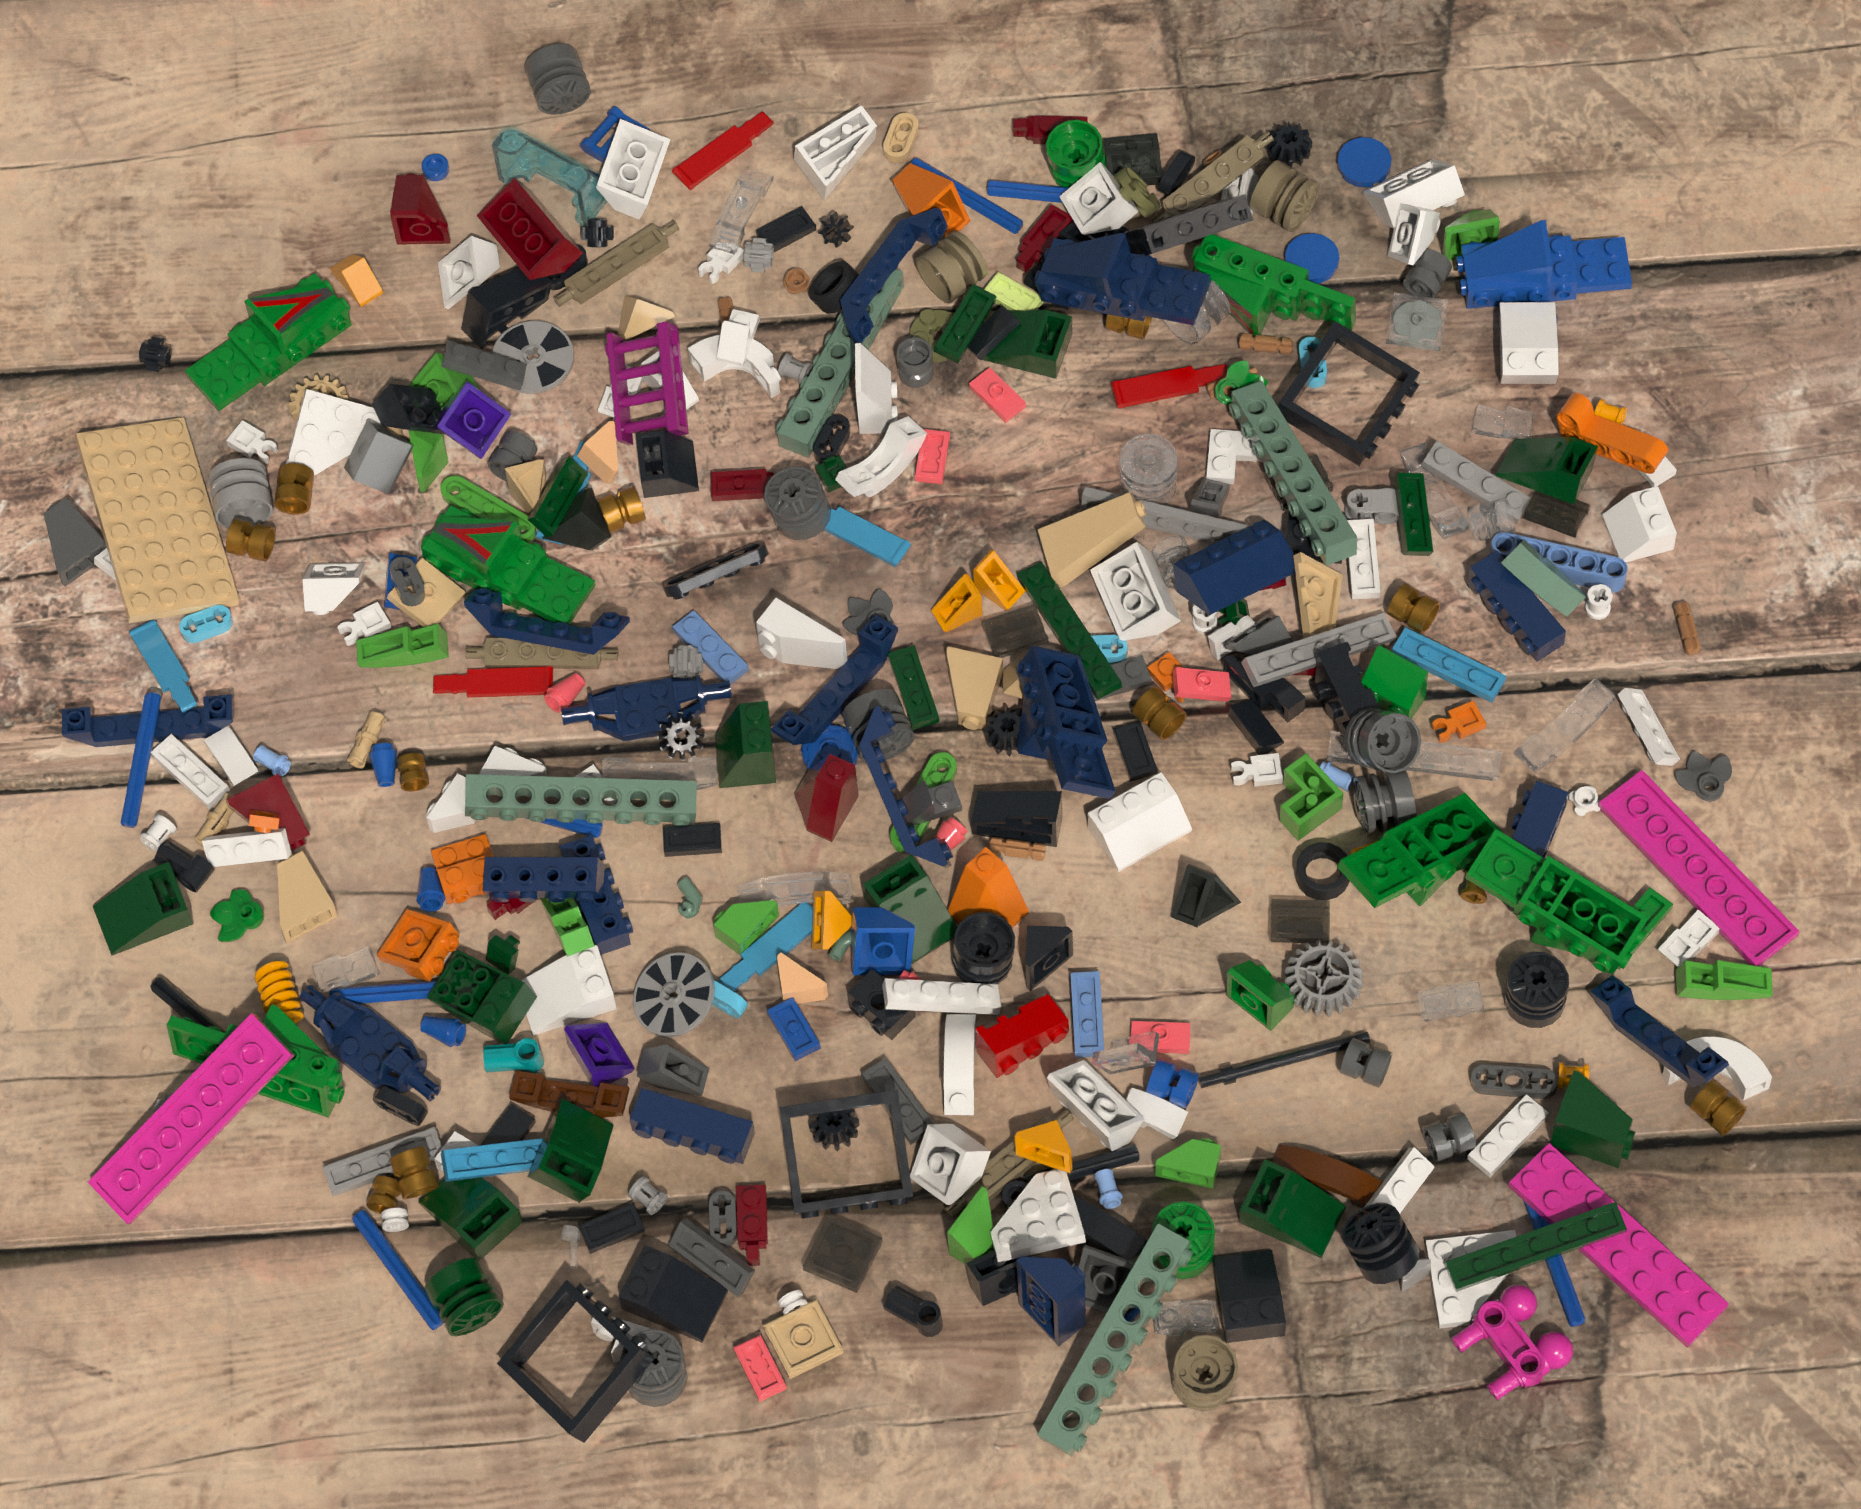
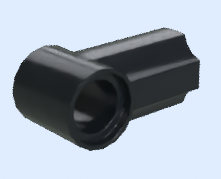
M169 841L158 848L154 858V862L158 866L169 862L178 881L188 890L195 893L200 890L215 871L211 863L197 854L192 856Z
M896 1286L887 1295L883 1305L884 1310L916 1327L923 1336L933 1337L941 1332L943 1319L941 1310L935 1302L924 1301L899 1286ZM927 1315L935 1316V1319L931 1322L921 1321Z

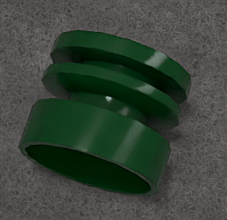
M466 1258L451 1263L432 1276L425 1285L424 1291L434 1309L440 1311L439 1317L442 1323L445 1324L444 1326L450 1336H463L478 1330L492 1321L503 1308L504 1303L499 1294H496L497 1291L493 1284L488 1283L489 1277L476 1258Z

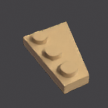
M1301 552L1293 555L1303 639L1335 629L1343 575Z

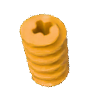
M274 961L265 964L254 975L255 982L258 984V992L261 994V1002L264 1004L265 1014H267L271 1004L278 1006L295 1024L300 1022L304 1015L303 1012L298 1011L301 1005L299 1001H295L298 995L296 991H293L295 988L294 982L290 981L292 974L286 970L289 967L288 963Z

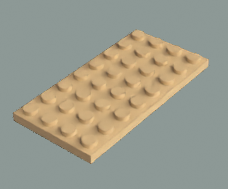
M184 417L76 433V444L128 622L135 623L190 614L215 605H223L225 607L238 606L239 597Z

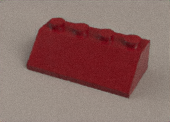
M515 178L477 215L479 220L530 280L564 273L583 254L537 197Z

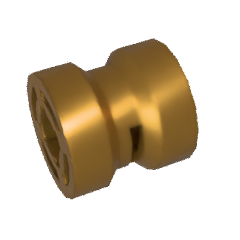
M409 753L397 759V768L402 774L399 778L401 789L414 792L428 786V775L424 772L426 763L422 754Z
M376 1176L372 1184L374 1191L368 1197L366 1207L378 1214H381L384 1210L396 1208V1197L401 1194L398 1186L399 1181L386 1176Z

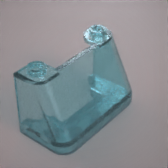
M508 129L503 131L492 143L499 181L508 185L514 178H524L525 181L529 182L535 173H538L576 194L572 199V206L577 208L575 215L577 223L587 225V219L595 218L607 203V200L596 188L600 176L599 173L524 133Z

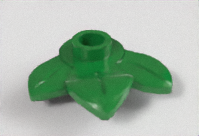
M1247 360L1238 361L1228 368L1226 377L1217 382L1214 389L1215 397L1220 403L1229 405L1232 403V393L1230 396L1224 394L1223 390L1226 386H1230L1232 391L1260 381L1266 387L1268 381L1260 375L1249 373Z
M243 889L232 890L229 898L230 901L219 902L211 909L209 913L211 918L222 925L218 935L220 942L238 940L245 934L247 929H256L262 924L264 920L263 908L253 901L248 891Z

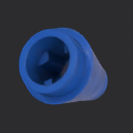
M390 743L373 745L369 758L379 787L393 786L395 784L397 751L394 750V745Z
M426 867L420 871L416 899L420 908L428 912L439 910L445 901L437 870L432 867Z
M425 1016L421 1022L420 1030L422 1033L448 1047L460 1046L466 1035V1025L461 1023L459 1019Z

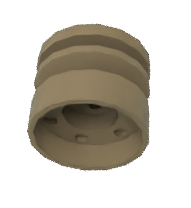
M1277 160L1266 169L1258 181L1251 197L1250 209L1266 219L1274 215L1275 224L1283 225V228L1287 231L1294 232L1302 225L1311 212L1319 194L1320 184L1313 179L1308 180V177L1304 174L1296 177L1295 169Z
M956 230L951 231L946 238H942L937 243L938 248L931 246L916 258L918 272L925 284L940 300L949 304L966 292V286L976 285L978 281L983 280L988 275V268L980 251L967 236Z
M1209 1335L1196 1336L1183 1343L1176 1353L1171 1378L1173 1391L1180 1402L1191 1409L1199 1411L1213 1410L1226 1403L1233 1392L1238 1369L1236 1354L1229 1344L1218 1337ZM1206 1373L1208 1378L1204 1382L1200 1381L1199 1377Z

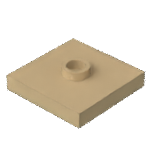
M422 558L415 566L424 584V601L417 606H407L400 600L395 587L386 599L419 625L427 627L439 624L461 601L466 592ZM411 586L407 587L408 592H411L412 595L416 594Z
M817 1299L763 1325V1330L789 1379L844 1353Z

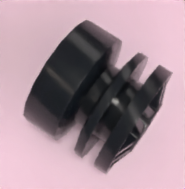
M978 912L969 915L959 923L954 935L952 966L955 974L964 983L999 984L1007 978L1012 968L1015 949V934L1011 925L1003 917L988 912Z
M1530 952L1521 955L1512 963L1507 974L1505 1007L1509 1015L1517 1023L1529 1028H1543L1553 1024L1561 1017L1566 1005L1569 988V974L1564 964L1555 956L1545 952Z
M1376 1203L1365 1206L1355 1212L1342 1229V1240L1365 1279L1373 1284H1387L1402 1278L1415 1267L1419 1259L1420 1248L1396 1207L1388 1203Z

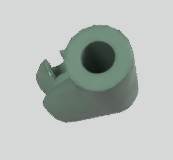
M851 929L847 930L833 944L828 954L831 959L838 962L842 960L848 947L851 945Z

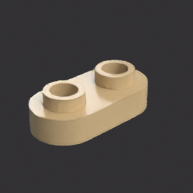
M900 113L892 120L883 144L884 155L891 162H903L910 156L919 132L918 119L913 114Z

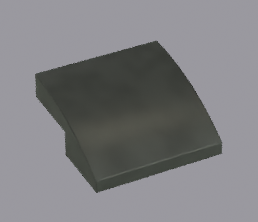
M1157 133L1103 138L1106 167L1113 176L1126 166V168L1129 167L1134 170L1148 186L1159 185L1163 172Z

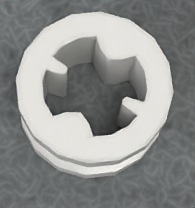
M403 1208L384 1210L381 1213V1218L384 1220L382 1229L387 1232H399L409 1227V1222L405 1219L408 1216L407 1210Z
M795 1290L779 1299L778 1305L780 1308H784L783 1314L785 1315L808 1304V1302L802 1299L803 1293L801 1290Z

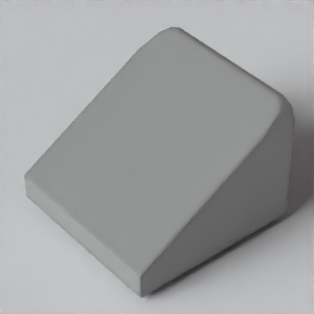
M1418 1259L1415 1267L1407 1275L1400 1278L1401 1292L1409 1289L1430 1274L1431 1259Z

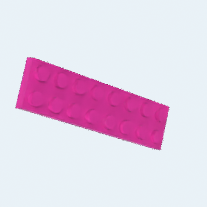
M1643 770L1599 802L1598 807L1696 910L1701 911L1719 928V933L1750 965L1759 967L1798 937L1799 930Z
M251 1013L101 1167L88 1183L127 1224H131L295 1055L256 1014Z
M1550 1143L1508 1184V1187L1550 1225L1615 1202ZM1618 1205L1627 1232L1578 1250L1688 1348L1727 1309L1729 1303Z

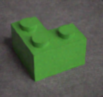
M1307 753L1284 769L1283 785L1293 797L1280 806V822L1299 841L1342 809L1344 793Z

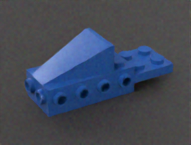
M1540 220L1495 242H1472L1462 245L1461 256H1456L1457 272L1462 274V279L1459 280L1461 296L1465 295L1467 309L1500 306V302L1575 300L1578 293L1631 289L1632 287L1625 237L1572 241L1571 235H1553L1548 237L1546 220Z

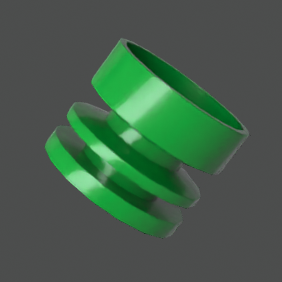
M1081 120L1066 121L1056 126L1049 134L1046 149L1051 176L1060 187L1070 188L1099 162L1106 167L1102 136L1097 128L1090 123Z
M1189 1202L1172 1203L1163 1208L1154 1219L1152 1233L1157 1224H1160L1182 1237L1183 1235L1179 1234L1181 1232L1188 1236L1185 1239L1190 1241L1192 1245L1190 1250L1193 1251V1254L1185 1267H1179L1175 1276L1178 1279L1194 1278L1205 1272L1213 1260L1215 1251L1213 1220L1206 1210L1197 1204ZM1161 1255L1155 1260L1159 1269L1167 1268L1171 1262L1170 1257L1166 1255Z

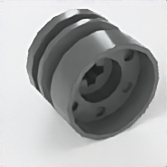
M553 44L534 52L527 59L524 66L525 73L533 89L537 106L543 113L550 115L568 113L579 108L588 100L591 89L575 48L566 44Z
M788 467L778 471L770 478L765 487V502L777 529L785 537L793 540H806L817 536L825 529L830 521L831 507L819 478L811 470L804 467Z
M879 689L865 693L852 700L842 712L847 730L853 736V744L857 748L859 758L864 762L866 760L859 745L872 712L877 706L883 707L884 711L890 710L896 726L892 727L894 735L874 743L875 747L880 745L886 760L904 752L915 739V734L909 724V720L904 716V708L901 701L893 690Z
M1376 708L1361 710L1352 717L1346 727L1344 738L1346 751L1352 761L1362 767L1388 773H1398L1411 766L1416 760L1421 746L1420 731L1412 719L1405 714Z
M1406 770L1398 773L1384 772L1382 785H1380L1374 773L1368 775V785L1363 776L1354 778L1355 809L1367 836L1375 835L1376 824L1381 833L1386 832L1388 826L1387 819L1389 818L1394 827L1417 816L1414 795Z
M655 1329L641 1331L636 1335L646 1342L647 1348L645 1350L655 1359L628 1392L633 1399L642 1405L651 1407L668 1405L682 1394L688 1379L682 1347L676 1338L665 1331ZM625 1347L622 1350L621 1361L629 1352Z

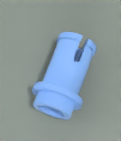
M260 745L253 755V760L272 770L273 775L279 774L284 776L290 769L291 762L286 755L280 756L264 745Z
M1323 761L1320 765L1323 772L1337 787L1348 792L1355 775H1351L1333 766L1331 761L1328 763Z
M1103 1169L1095 1173L1094 1177L1101 1195L1099 1198L1100 1204L1104 1205L1105 1209H1113L1120 1206L1123 1196L1117 1189L1113 1171Z

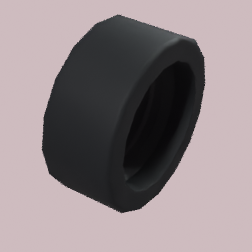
M838 261L827 266L818 274L810 286V299L827 314L842 310L840 299L859 274L845 261Z
M1319 842L1309 845L1300 853L1296 863V881L1299 889L1306 896L1315 900L1327 901L1337 898L1346 890L1350 882L1346 876L1340 871V876L1335 882L1327 885L1317 884L1307 877L1306 867L1311 861L1319 858L1329 859L1338 865L1340 860L1348 855L1340 847L1332 843Z

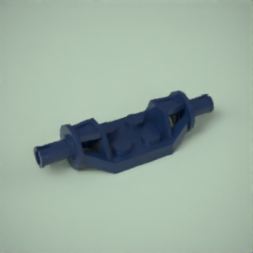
M700 674L695 675L696 678H666L616 686L592 695V692H587L588 701H586V704L561 707L563 725L589 721V724L592 723L593 731H601L622 741L654 737L659 734L667 735L668 731L662 730L659 726L661 723L669 728L672 726L667 719L669 715L673 717L675 723L679 722L680 703L694 699L699 701V703L682 711L684 715L683 722L686 723L690 714L694 715L695 720L701 713H706L705 705H707L708 701L732 698L730 681L704 685V682L701 683ZM615 714L616 722L596 718H598V715ZM682 728L677 729L675 732H676V733L681 732V731H682Z
M313 985L306 987L309 993L305 990L302 991L300 1000L317 1011L313 1024L321 1029L331 1055L371 1087L379 1089L381 1086H385L392 1090H398L400 1093H406L414 1088L429 1102L435 1099L432 1095L433 1093L438 1096L441 1086L424 1074L427 1068V1061L422 1057L420 1058L413 1042L371 1009L344 999V996L339 992L327 998L315 989ZM330 1022L335 1026V1030L330 1027ZM392 1071H394L395 1073L399 1074L400 1077L395 1078L393 1076H390V1074L392 1073Z

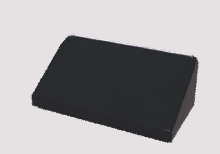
M1252 699L1229 706L1228 716L1258 755H1265L1284 744L1283 739Z

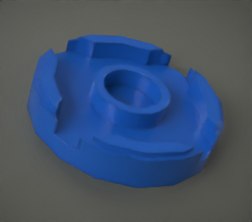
M1360 137L1352 139L1343 145L1339 151L1337 167L1346 182L1356 187L1367 188L1379 181L1381 183L1387 178L1390 173L1392 158L1389 149L1382 142L1373 138Z
M1316 233L1303 234L1293 239L1285 253V261L1308 269L1309 281L1316 284L1329 280L1339 266L1340 257L1337 246L1326 236Z
M830 725L814 743L803 744L801 750L804 765L808 770L829 754L854 765L857 764L859 756L857 748L853 744V736L847 732V729L837 725Z

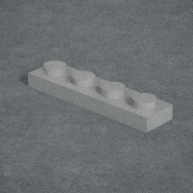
M1437 440L1421 464V467L1515 524L1518 523L1532 500L1529 496Z
M435 1127L323 1166L332 1196L334 1197L373 1183L376 1176H393L394 1172L389 1159L404 1151L424 1146L430 1161H435L434 1158L442 1149Z

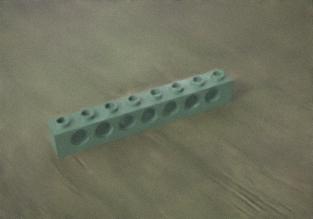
M896 269L893 271L882 289L878 291L879 294L875 295L866 309L874 325L871 333L861 343L868 351L904 288L903 272ZM843 311L840 312L837 318V327L834 332H830L826 337L823 352L821 355H816L810 375H806L803 378L797 398L793 397L790 401L785 420L781 419L776 428L779 447L807 458L810 457L814 443L823 426L834 414L855 376V344L851 337H846L850 333L846 326ZM838 356L843 357V358H841V359H835V357H838ZM824 378H831V380H827V381L822 380V379H824ZM814 399L820 400L818 402H810ZM801 421L807 422L805 424H799V422Z
M1260 381L1232 391V403L1229 404L1231 416L1234 420L1238 419L1240 422L1243 436L1245 439L1249 438L1252 442L1254 454L1264 462L1267 476L1269 478L1273 477L1276 482L1279 496L1285 497L1287 500L1289 512L1292 517L1296 516L1299 520L1302 534L1305 537L1308 536L1311 540L1314 554L1317 557L1320 556L1326 566L1357 555L1356 534L1264 383Z
M466 774L465 816H469L474 820L499 817L503 821L528 818L533 822L557 819L559 822L570 823L575 819H583L593 824L602 823L603 820L615 821L617 824H630L632 821H640L647 825H658L661 822H672L676 826L689 825L690 823H695L697 781ZM498 795L502 800L492 803L487 800V797ZM527 796L530 798V801L526 804H521L516 801V798ZM553 796L556 797L559 800V802L557 804L551 805L546 803L545 799L547 797ZM583 797L588 803L581 806L575 804L573 800ZM606 798H612L617 804L606 806L602 801ZM641 799L645 802V805L635 807L631 801ZM670 800L674 803V806L664 808L660 805V802Z
M1157 1224L1038 1432L1037 1436L1041 1440L1071 1457L1075 1451L1079 1453L1088 1438L1084 1434L1090 1424L1096 1425L1103 1412L1100 1406L1105 1398L1110 1399L1118 1386V1383L1115 1382L1120 1371L1123 1373L1127 1371L1133 1359L1130 1356L1135 1345L1140 1346L1148 1333V1330L1145 1329L1150 1318L1155 1320L1163 1307L1160 1301L1165 1292L1170 1294L1178 1280V1277L1175 1275L1179 1267H1185L1193 1254V1251L1190 1250L1192 1245L1189 1240ZM1161 1255H1166L1171 1259L1170 1265L1165 1269L1155 1267V1260ZM1150 1281L1155 1283L1156 1288L1151 1295L1144 1296L1140 1293V1287L1144 1282ZM1130 1308H1137L1141 1312L1139 1319L1135 1322L1125 1320V1313ZM1122 1334L1126 1339L1125 1344L1118 1349L1110 1347L1112 1336ZM1102 1360L1108 1361L1110 1363L1109 1372L1105 1375L1096 1374L1095 1365ZM1085 1387H1092L1095 1389L1094 1398L1088 1402L1081 1401L1079 1397L1081 1390ZM1072 1413L1078 1414L1080 1416L1078 1426L1075 1428L1065 1427V1418Z

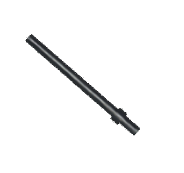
M1368 1032L1234 1068L1232 1065L1220 1068L1219 1072L1199 1077V1085L1202 1089L1220 1083L1224 1085L1236 1082V1079L1346 1050L1352 1038L1370 1043V1037Z

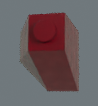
M412 173L396 175L390 217L397 245L451 244L448 224L424 175Z
M829 754L808 770L794 794L808 832L833 842L859 796L856 767L854 764Z
M279 774L226 800L227 806L248 823L250 809L279 813L278 829L285 828L291 851L307 844L305 838L309 837L310 833Z

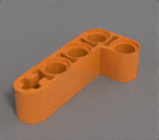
M1572 393L1557 414L1562 437H1575L1597 445L1596 455L1647 474L1655 472L1669 451L1667 445L1657 437L1595 415L1591 401L1580 393Z

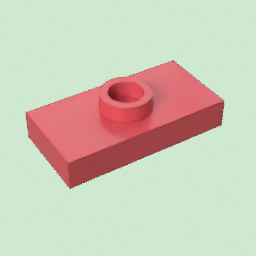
M990 367L969 383V389L1005 423L1026 408V402Z
M923 429L927 432V435L919 449L915 482L943 484L950 432Z
M1176 667L1172 672L1175 697L1228 702L1231 699L1229 672Z
M1132 1021L1131 1052L1189 1054L1190 1023Z
M761 1335L733 1347L759 1402L787 1389Z

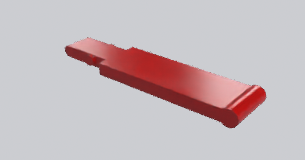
M761 112L751 120L746 121L740 128L734 125L680 165L674 167L672 173L689 190H692L699 183L752 146L751 140L759 137L761 133L770 128L774 121L764 112Z
M1226 364L1203 367L1197 370H1193V366L1119 381L1116 380L1111 382V387L1117 408L1122 409L1199 392V387L1207 386L1208 383L1225 378L1228 369Z
M552 666L467 669V674L433 676L434 694L467 693V698L546 695L547 689L553 686Z

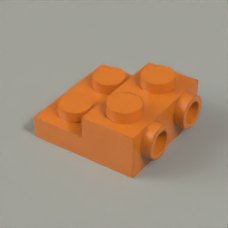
M486 834L431 850L447 904L463 903L470 897L480 894L486 895L483 892L485 857H493Z
M406 909L377 956L382 962L403 968L410 976L430 982L434 975H439L444 967L443 961L447 954L457 949L460 935L450 922Z

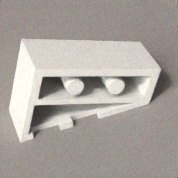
M861 105L795 146L794 161L824 200H826L875 141L877 125Z

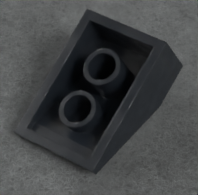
M644 1245L619 1294V1300L622 1310L703 1343L728 1293V1289L673 1256Z
M1273 1251L1213 1257L1225 1342L1231 1343L1285 1336L1286 1320Z

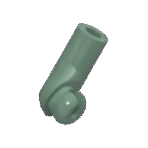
M686 877L677 885L685 896L682 906L679 905L678 911L682 916L689 919L698 914L703 897L690 878Z

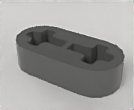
M407 557L394 559L390 564V576L400 600L407 606L421 604L425 598V589L414 562ZM403 569L407 572V576L404 577L402 572L398 570ZM411 586L416 594L412 595L411 592H408L407 587Z
M721 1190L712 1194L709 1199L710 1236L725 1248L731 1247L737 1240V1213L734 1196L728 1191ZM721 1200H725L727 1205L725 1207V1215H720L718 1205ZM726 1223V1229L729 1233H727L726 1238L721 1239L718 1233L721 1232V1224Z

